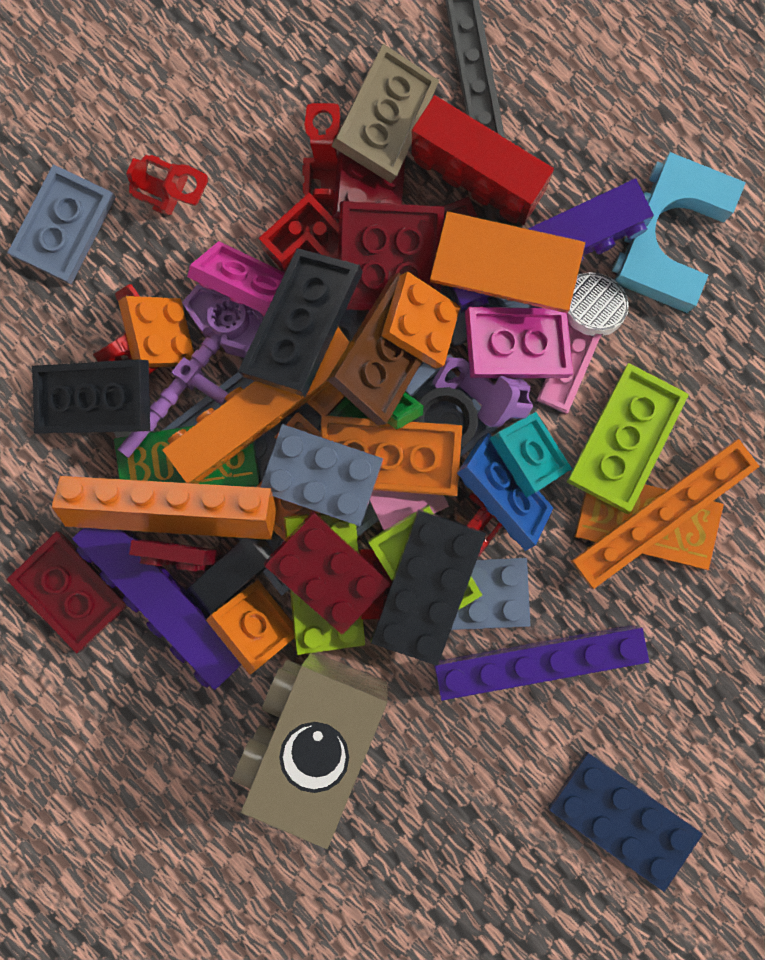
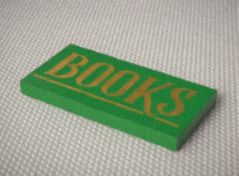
M193 426L150 432L129 458L117 450L128 436L114 438L119 479L186 483L162 449L169 445L168 439L173 434L182 429L188 431ZM255 442L198 484L242 487L258 486L260 476Z

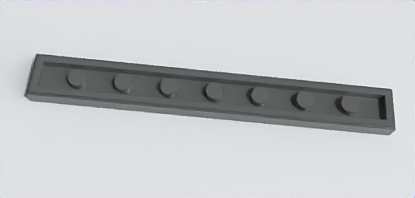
M444 0L465 113L505 138L479 0ZM491 204L483 205L486 220L522 228L520 222L512 223L503 218L499 213L500 210Z

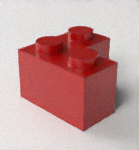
M308 193L258 239L263 251L285 273L297 248L338 259L339 223Z

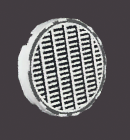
M593 272L579 274L570 309L567 313L568 323L585 335L595 336V334H603L604 336L613 333L621 326L628 314V298L624 289L615 280L604 274Z

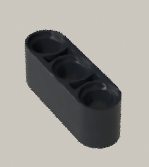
M243 538L187 589V592L205 615L209 617L222 604L232 600L267 569L264 566V562L274 550L265 539Z

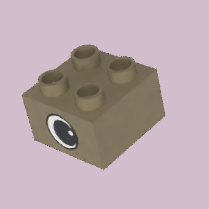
M316 652L310 653L302 665L286 660L283 668L278 669L262 707L263 711L280 718L275 731L259 725L254 737L249 739L232 779L233 782L250 789L241 813L328 850L388 703L387 682Z

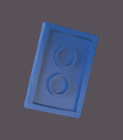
M488 432L479 438L457 474L462 478L465 486L471 489L483 502L487 511L494 515L504 526L509 536L517 541L526 551L536 546L553 507L540 491L526 498L521 488L516 484L506 464L498 455L496 448L489 439L492 436Z

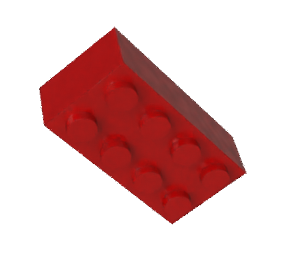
M436 95L433 96L412 129V156L419 166L426 170H431V168L443 175L442 178L448 184L455 188L460 186L471 192L472 198L478 203L485 206L491 204L500 210L499 213L503 218L512 223H517L518 221L525 225L545 194L554 172V168Z

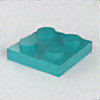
M537 412L489 438L526 498L572 469Z

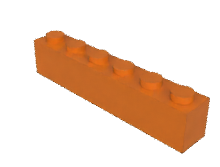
M338 327L306 397L256 381L245 389L238 387L224 398L226 403L218 409L210 408L196 418L198 423L188 431L182 429L173 434L168 439L169 445L162 449L186 483L198 484L330 386L331 383L327 381V378L349 345V340Z
M60 476L52 503V509L65 527L272 540L277 509L271 488Z

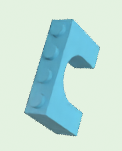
M670 152L662 163L656 162L649 177V181L654 183L650 193H643L654 214V217L646 226L648 230L630 240L625 236L624 241L629 243L625 254L619 253L612 272L617 273L614 280L620 286L688 313L696 307L709 275L680 264L665 255L656 239L655 228L657 219L660 214L667 210L686 208L724 223L734 213L746 182Z

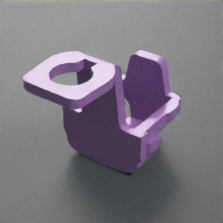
M446 358L445 365L439 369L433 380V385L436 388L450 387L457 389L461 387L481 404L482 407L477 416L485 425L490 427H501L506 421H511L512 419H525L533 408V404L529 399L530 386L526 381L519 378L511 379L500 376L496 384H494L488 378H470L469 363L463 358ZM459 367L461 372L459 377L445 381L446 374L452 368Z

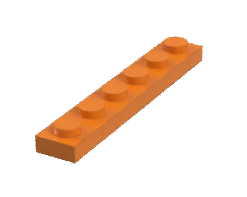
M740 439L734 440L572 559V564L589 587L595 589L760 466Z

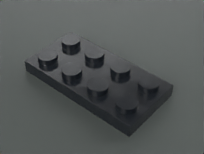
M297 248L238 370L242 377L306 397L363 274L360 265Z
M138 359L32 366L34 434L150 431L149 360Z
M418 509L375 626L371 644L438 666L486 533Z

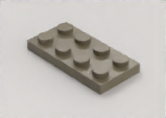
M382 44L332 147L392 183L412 143V129L431 101L439 80L385 44Z

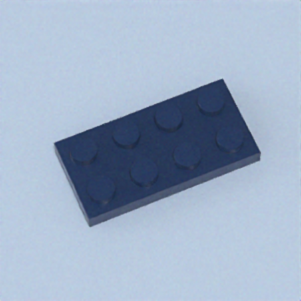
M587 751L548 807L549 811L663 892L666 891L703 835L695 827Z

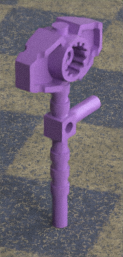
M197 284L182 303L198 329L204 335L205 340L201 343L200 349L192 354L190 361L183 357L171 372L175 377L173 382L161 392L160 398L150 406V431L131 432L117 450L129 458L148 433L156 428L157 422L165 417L168 413L167 410L177 402L178 396L186 387L190 390L196 387L220 405L226 403L224 398L229 393L205 378L201 368L207 365L210 361L209 358L220 349V345L227 354L245 358L264 318L259 311L244 304L235 303L228 296Z

